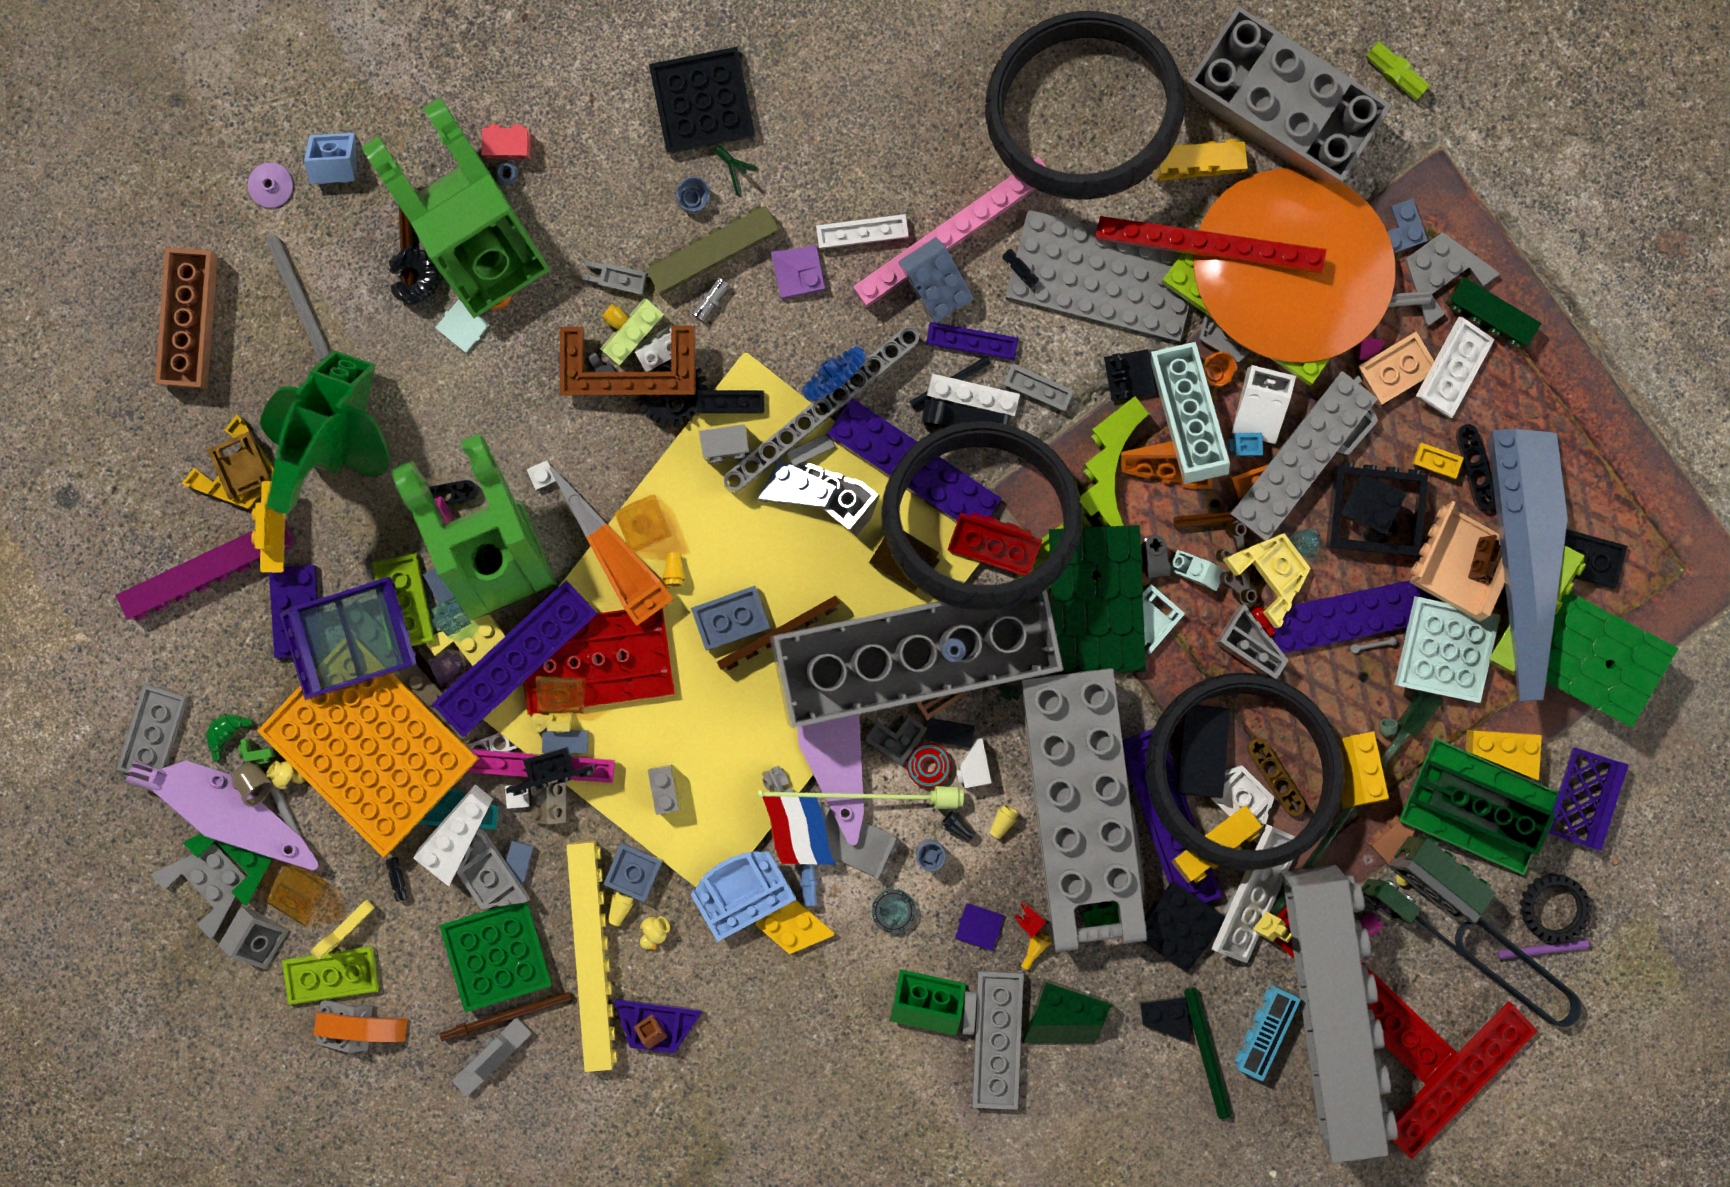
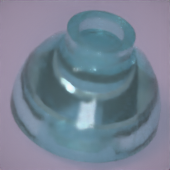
M1315 528L1299 530L1290 538L1291 543L1303 557L1314 558L1320 550V533Z

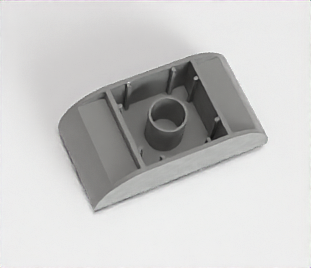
M1237 6L1188 82V88L1195 99L1217 118L1294 168L1329 183H1341L1392 106L1240 6Z

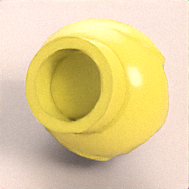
M274 761L266 774L267 777L271 778L273 786L277 789H286L290 779L296 784H302L306 781L287 761L282 763Z
M648 917L642 921L640 928L643 930L644 935L640 939L641 947L646 950H655L657 948L656 944H660L666 939V935L670 931V925L664 917Z

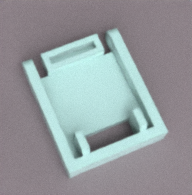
M1149 584L1143 591L1145 645L1147 643L1151 644L1146 652L1151 654L1185 613L1152 584ZM1156 596L1172 609L1167 616L1151 603Z

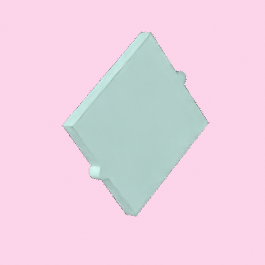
M458 299L453 307L445 312L444 318L435 328L467 353L476 341H480V336L490 324L480 316L473 319L466 307Z

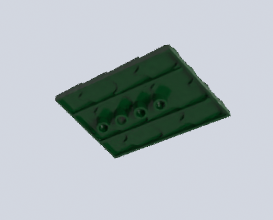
M1140 525L1082 528L1080 541L1073 559L1061 576L1051 585L1053 624L1063 670L1055 672V675L1113 668L1114 673L1146 672ZM1049 529L1050 555L1057 547L1062 537L1063 529ZM1094 576H1099L1100 579H1099V580H1094L1093 577H1094Z

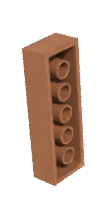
M165 247L155 384L208 390L218 255L212 251Z

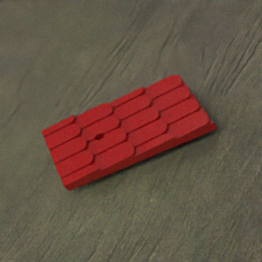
M663 608L638 626H636L625 610L603 612L595 615L523 682L527 715L675 694ZM571 659L574 661L573 666L570 665Z

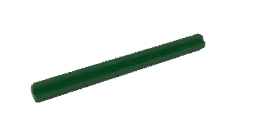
M1190 987L1184 990L1185 999L1217 1116L1219 1119H1226L1231 1116L1230 1108L1196 987Z

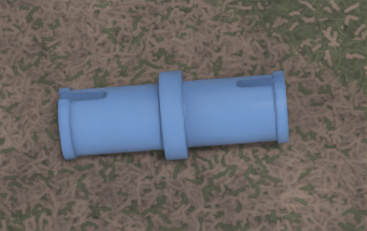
M801 864L802 881H800V886L803 888V906L818 905L816 894L818 880H815L814 864Z

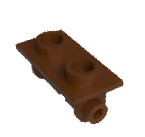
M1497 535L1479 537L1468 576L1469 579L1479 577L1482 583H1489V580H1492L1495 565L1490 563V561L1496 562L1501 548L1499 541L1496 540Z

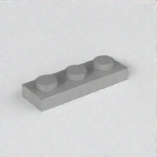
M1014 364L1011 365L1003 383V386L1063 412L1066 411L1074 390Z

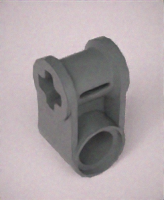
M1159 535L1147 536L1142 545L1147 579L1170 576V562L1164 538ZM1153 539L1159 543L1155 550L1149 546L1153 543Z

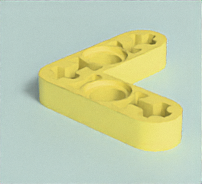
M365 900L333 933L323 938L310 953L317 960L330 953L375 907L368 900Z

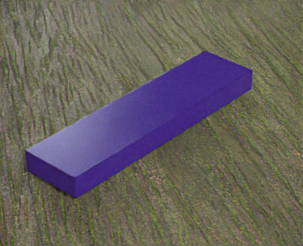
M930 322L926 345L1014 361L1019 338Z

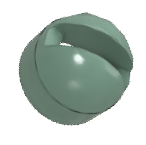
M1382 719L1379 722L1380 734L1385 738H1388L1389 735L1393 737L1397 733V721Z

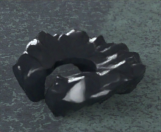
M408 246L397 255H393L392 259L389 260V271L392 274H399L406 268H414L419 273V280L414 285H406L400 281L390 285L391 292L397 300L402 301L406 305H414L430 299V295L435 293L434 290L437 289V284L440 282L439 272L425 250H418Z

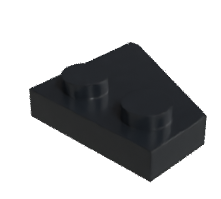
M1184 996L1140 1002L1143 1026L1185 1041H1191L1186 999Z

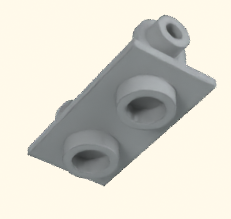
M779 765L762 773L763 784L770 792H793L791 787L783 789L782 786L788 784L789 781L783 768L780 769Z

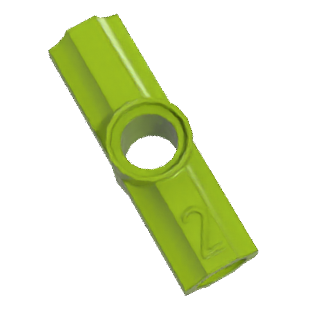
M1379 41L1365 56L1368 61L1382 72L1387 82L1393 86H1399L1415 101L1430 86L1429 83L1412 70V65L1405 58L1396 56Z

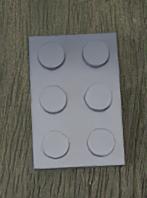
M756 586L691 608L706 651L770 628Z

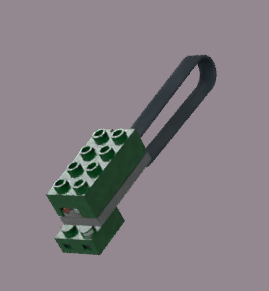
M1408 836L1388 866L1455 920L1467 921L1462 923L1455 934L1456 946L1417 916L1421 908L1415 904L1416 900L1410 895H1403L1398 891L1399 887L1390 880L1383 881L1379 878L1377 880L1368 879L1361 888L1363 898L1393 921L1400 922L1401 920L1404 923L1410 924L1416 919L1548 1023L1568 1027L1579 1019L1582 1011L1579 997L1480 917L1496 894L1490 889L1491 885L1481 878H1476L1473 875L1474 871L1468 866L1460 865L1456 862L1457 858L1452 853L1438 847L1439 843L1433 838ZM1475 924L1481 926L1561 990L1570 1002L1568 1015L1563 1020L1556 1021L1471 955L1463 944L1465 931Z

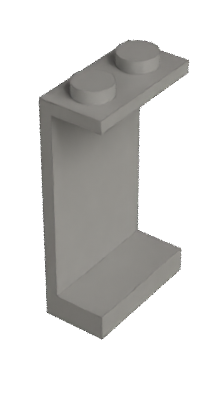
M822 803L820 809L825 820L828 846L832 858L873 875L877 880L880 875L884 876L889 866V863H886L889 854L894 855L899 844L895 842L896 836L862 821L858 843L850 845L830 806ZM841 812L843 816H849L848 814Z

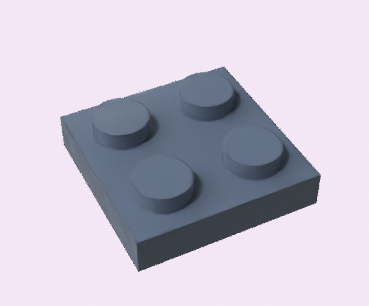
M622 842L603 885L645 903L663 860Z

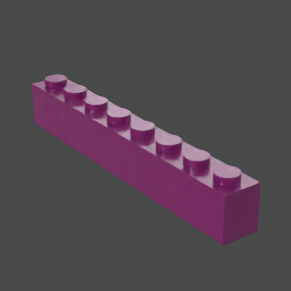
M286 518L284 553L292 550L291 545L297 543ZM252 531L115 596L126 619H135L138 622L149 617L148 613L153 610L160 612L169 607L168 603L174 600L177 603L184 601L190 597L189 593L196 590L198 593L209 589V584L215 581L218 583L224 582L231 578L230 574L236 571L239 574L251 569L250 565L257 561L260 564V549H255V544H252Z

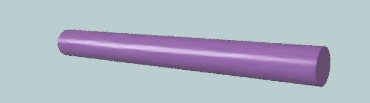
M1585 939L1519 949L1528 956L1587 949L1589 948V941ZM1511 950L1497 952L1499 960L1518 958Z

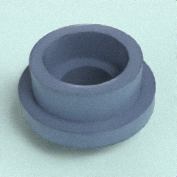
M504 162L497 167L495 175L501 184L511 185L518 178V170L514 164ZM505 171H511L510 177L505 178L503 176Z
M949 639L942 646V654L950 662L960 661L965 655V646L958 639ZM952 646L958 648V652L955 655L950 653Z

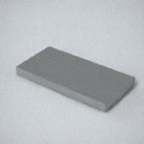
M143 684L116 768L117 771L128 774L129 769L133 768V761L158 769L167 767L189 697L149 684Z

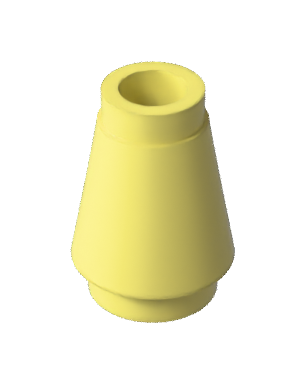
M1006 804L1002 808L999 807L989 833L1001 839L1018 821L1019 813Z
M619 891L612 896L608 918L610 924L615 926L621 925V922L634 904L633 897Z

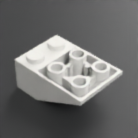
M1254 365L1248 367L1232 434L1262 433L1264 442L1276 444L1291 399L1296 376Z

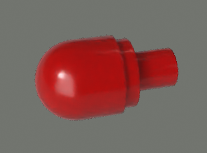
M1262 607L1253 609L1251 614L1261 624L1266 634L1270 637L1276 633L1270 625V621L1263 613L1266 609Z

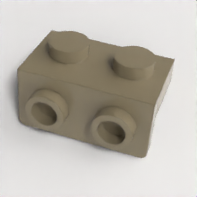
M557 780L548 782V787L538 790L535 789V786L531 787L532 823H566V782L560 784L557 783Z

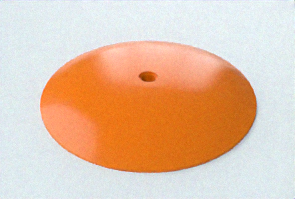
M1300 169L1268 170L1251 175L1231 186L1213 203L1203 218L1199 228L1200 231L1327 249L1322 274L1193 255L1195 281L1204 306L1217 325L1229 337L1248 350L1267 358L1285 362L1306 363L1329 359L1352 349L1363 341L1374 330L1385 314L1395 284V258L1390 237L1381 219L1370 204L1344 183L1325 182Z

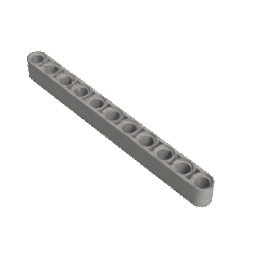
M905 327L865 359L863 365L853 375L862 379L863 384L861 386H853L849 379L836 389L844 392V400H835L833 398L834 392L815 400L732 468L724 477L725 488L732 493H737L745 488L852 398L857 396L913 350L919 340L918 331L913 327ZM909 333L913 335L914 342L911 344L905 343L902 339L904 334ZM887 348H894L897 351V356L889 358L886 356L885 350ZM870 362H876L879 364L880 370L871 372L867 365ZM825 405L828 409L827 414L818 415L815 411L816 406ZM807 419L811 426L806 430L800 429L798 421ZM784 433H789L792 435L793 441L790 444H784L781 442L780 436ZM771 447L775 450L776 454L773 458L768 459L764 457L763 450ZM748 462H755L758 465V470L754 473H749L746 471L745 466ZM731 476H737L740 478L741 483L737 487H731L727 483L728 479Z

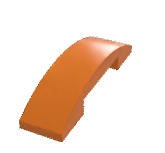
M316 1012L313 1035L352 1041L403 1042L405 1041L408 1019L386 1016L384 1018L340 1015L339 1013Z

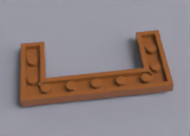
M671 326V372H584V327H560V395H696L695 326Z

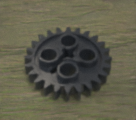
M671 359L648 372L671 371ZM701 368L696 369V390H708L707 385L701 384L706 381L705 376L699 377L703 372ZM638 395L641 397L636 400L637 404H643L640 407L641 412L648 410L646 414L648 419L654 416L653 422L655 424L661 419L664 427H666L668 421L671 422L673 427H675L678 420L684 425V418L687 417L692 421L691 414H696L695 395H687L689 396L688 400L679 395H661L658 400H652L651 395ZM675 400L682 402L678 410L671 409V403Z

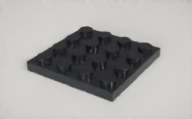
M738 47L649 64L667 154L756 137Z

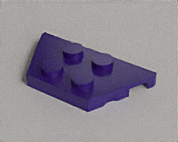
M615 999L614 1002L630 1048L675 1053L702 1012L701 1009ZM653 1014L665 1031L667 1038L651 1049H648L642 1044L634 1026Z

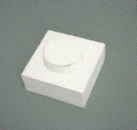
M548 460L526 469L535 490L556 482L550 471Z

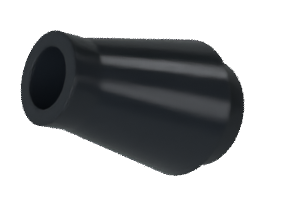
M953 810L945 816L941 823L944 826V830L966 842H969L976 833L959 812L955 813Z

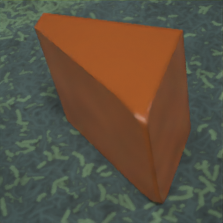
M653 1014L634 1026L642 1044L648 1049H651L667 1038L665 1031Z

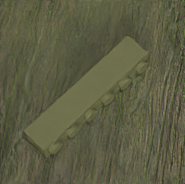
M758 205L748 211L749 214L745 217L737 216L728 222V226L722 229L720 226L709 232V236L703 239L698 237L688 243L690 246L685 249L677 248L669 253L670 257L664 260L659 258L649 264L650 267L646 270L659 295L662 296L778 234L779 229L767 206L765 205L761 208Z

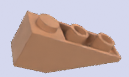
M1401 814L1393 815L1386 822L1388 825L1382 831L1379 829L1371 835V841L1368 843L1387 865L1394 858V855L1408 836L1412 837L1415 831L1414 827L1399 821Z

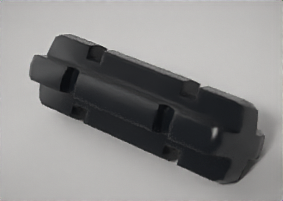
M1008 249L1002 255V258L1007 264H1011L1010 267L1021 279L1024 278L1029 288L1034 287L1038 283L1039 278L1034 273H1031L1030 268L1020 257H1016L1017 254L1012 249Z
M398 857L389 858L386 860V866L390 870L388 874L392 889L395 890V901H404L408 899L407 890H404V878L401 869L398 867L400 866Z

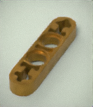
M1261 738L1251 739L1247 745L1248 754L1285 812L1292 816H1298L1303 813L1305 809L1304 800L1268 743ZM1254 743L1263 744L1261 748L1264 755L1269 753L1270 757L1263 758L1259 763L1258 759L1262 757L1258 752L1253 753ZM1268 761H1273L1276 765L1275 771L1271 774L1266 773L1264 770V765ZM1280 780H1285L1288 784V789L1283 793H1279L1276 789V784ZM1292 791L1294 792V795H1290L1292 800L1295 802L1299 801L1297 811L1294 809L1289 810L1291 806L1290 801L1287 798L1284 801L1282 797L1288 796Z

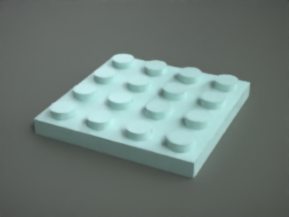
M1414 596L1394 685L1481 703L1490 663L1489 658L1492 655L1500 615L1491 613L1488 618L1480 622L1448 603Z

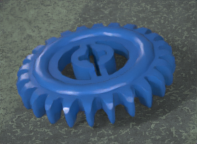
M860 347L850 348L848 352H843L844 359L838 355V361L831 357L823 362L818 368L819 371H817L820 378L812 376V381L806 382L807 385L803 387L802 393L804 397L809 401H815L834 392L846 383L863 365L866 359L863 349Z

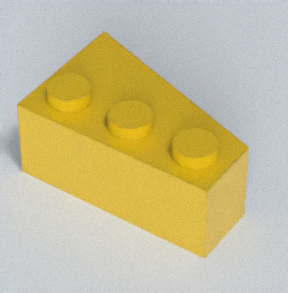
M1467 730V752L1528 778L1539 780L1542 735Z

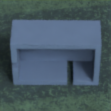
M937 237L898 261L926 313L936 324L952 314V308L955 307L958 310L974 299L947 248Z

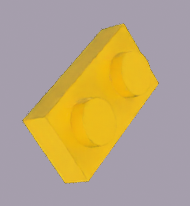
M1419 443L1412 465L1456 479L1464 457Z

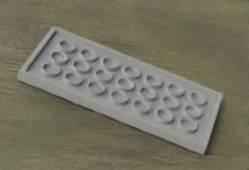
M1027 210L1016 257H1020L1030 268L1031 273H1034L1039 278V281L1034 287L1029 288L1024 278L1021 279L1012 269L1005 298L1180 342L1190 302L1161 282L1182 253L1096 240L1097 227Z

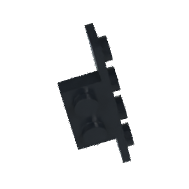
M569 748L557 749L523 759L529 781L509 786L505 790L507 794L513 792L514 796L526 793V789L535 786V789L538 790L548 787V782L557 780V783L560 784L570 781V776L579 774L580 778L593 774L592 770H595L597 765L592 763L574 768Z

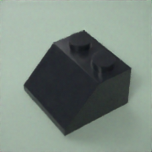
M1360 474L1340 515L1379 536L1386 535L1407 494L1387 483Z

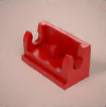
M1023 900L1020 905L1027 915H1023L1022 919L1018 914H1015V918L1032 939L1047 921L1043 915Z

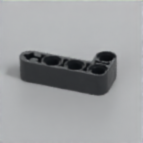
M925 399L921 424L940 428L974 421H990L1010 425L1011 415L945 404V402Z

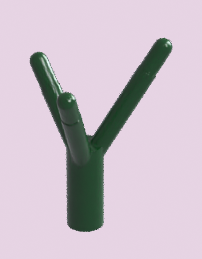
M720 145L716 148L715 153L728 164L736 195L740 196L741 193L734 167L743 174L747 173V170L743 167L757 170L758 168L755 165L734 159Z

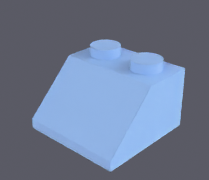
M355 133L309 135L304 163L310 184L355 181L357 172Z

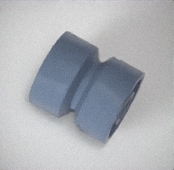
M933 839L923 840L916 848L917 863L922 869L936 871L945 863V851L938 841Z

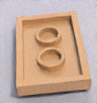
M1414 332L1357 366L1373 395L1378 398L1377 402L1379 405H1382L1424 380L1434 360L1418 333Z

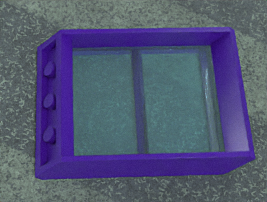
M391 577L379 579L291 607L280 613L305 700L404 670L416 664V654L410 644L409 630L404 624L402 607L398 603L396 587L392 583Z

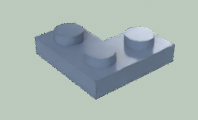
M1413 199L1390 207L1397 228L1387 231L1394 253L1428 241Z

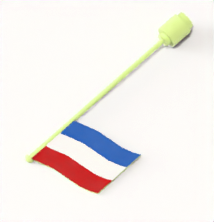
M935 786L934 791H930V795L762 792V790H759L757 793L759 798H763L770 817L774 847L781 864L836 865L829 850L825 820L817 797L930 800V804H934L935 809H957V807H963L964 802L963 789L946 786Z

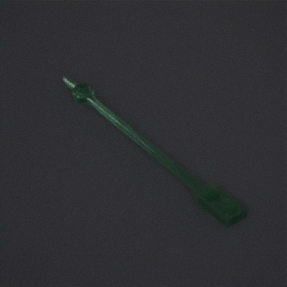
M1421 690L1418 692L1397 721L1402 729L1380 758L1383 770L1409 734L1414 737L1418 736L1443 700L1430 692ZM1356 807L1343 809L1301 869L1314 867ZM1285 893L1281 895L1271 909L1277 916L1286 906Z

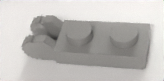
M586 261V267L602 271L600 278L583 274L582 280L643 296L648 273L604 262L601 264Z

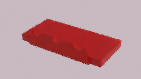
M960 512L947 550L1025 576L1031 573L1042 539L1033 537L1030 529L1023 530L1018 525L1009 522L1002 523L996 518L987 515L981 516L977 512H974L971 516Z

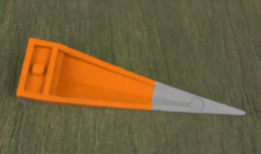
M550 466V471L617 597L636 626L673 601V597L655 574L563 477Z

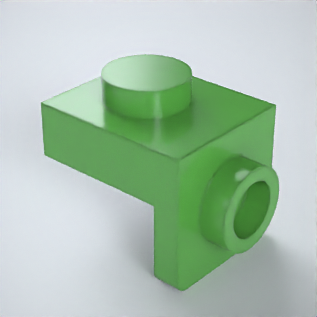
M250 738L241 739V744L238 746L239 755L243 758L244 762L256 760V764L270 762L269 758L276 757L274 748L252 751Z

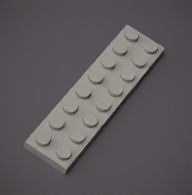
M1341 371L1230 515L1244 523L1249 530L1263 541H1267L1378 398Z

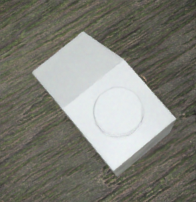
M981 737L975 740L959 764L960 770L956 771L959 784L963 783L964 788L991 783L983 738Z

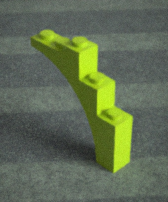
M1136 396L1090 431L1093 434L1091 436L1092 441L1098 447L1102 446L1104 449L1083 465L1085 468L1083 472L1091 482L1094 480L1096 484L1080 496V502L1082 505V515L1085 516L1087 514L1088 517H1091L1097 512L1099 515L1097 520L1103 527L1124 526L1118 512L1115 497L1117 463L1126 440L1135 427L1149 414Z

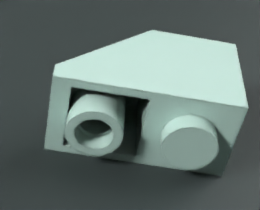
M1177 550L1170 565L1171 572L1217 591L1220 584V574L1226 571L1212 562Z

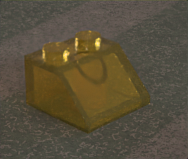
M655 494L635 501L614 512L627 546L634 553L673 537Z
M288 863L275 879L266 903L305 926L324 897L329 884L304 868Z

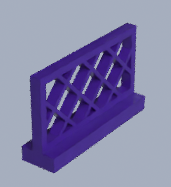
M1573 747L1552 812L1556 813V816L1548 834L1601 851L1629 764ZM1577 754L1584 755L1589 764L1578 769L1575 764ZM1602 761L1609 763L1607 773L1600 776L1595 765ZM1591 768L1596 779L1585 783L1581 772ZM1577 775L1582 786L1571 791L1568 785L1569 779ZM1598 782L1602 790L1600 795L1593 798L1588 787ZM1584 789L1589 800L1579 805L1573 794ZM1570 796L1575 807L1564 812L1561 806L1562 801ZM1592 804L1595 810L1594 815L1586 819L1581 808ZM1578 811L1582 822L1571 826L1567 815ZM1563 818L1568 829L1561 833L1553 831L1555 822ZM1585 825L1588 831L1585 841L1578 839L1574 832L1575 829ZM1571 832L1572 836H1568L1565 834Z

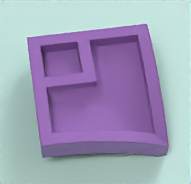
M817 245L771 252L782 300L826 290Z

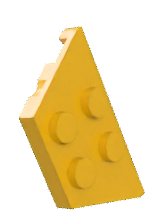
M797 899L757 920L755 924L789 954L830 938L835 934L832 929Z

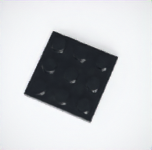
M1173 880L1144 917L1147 941L1141 942L1188 972L1219 932L1226 916Z

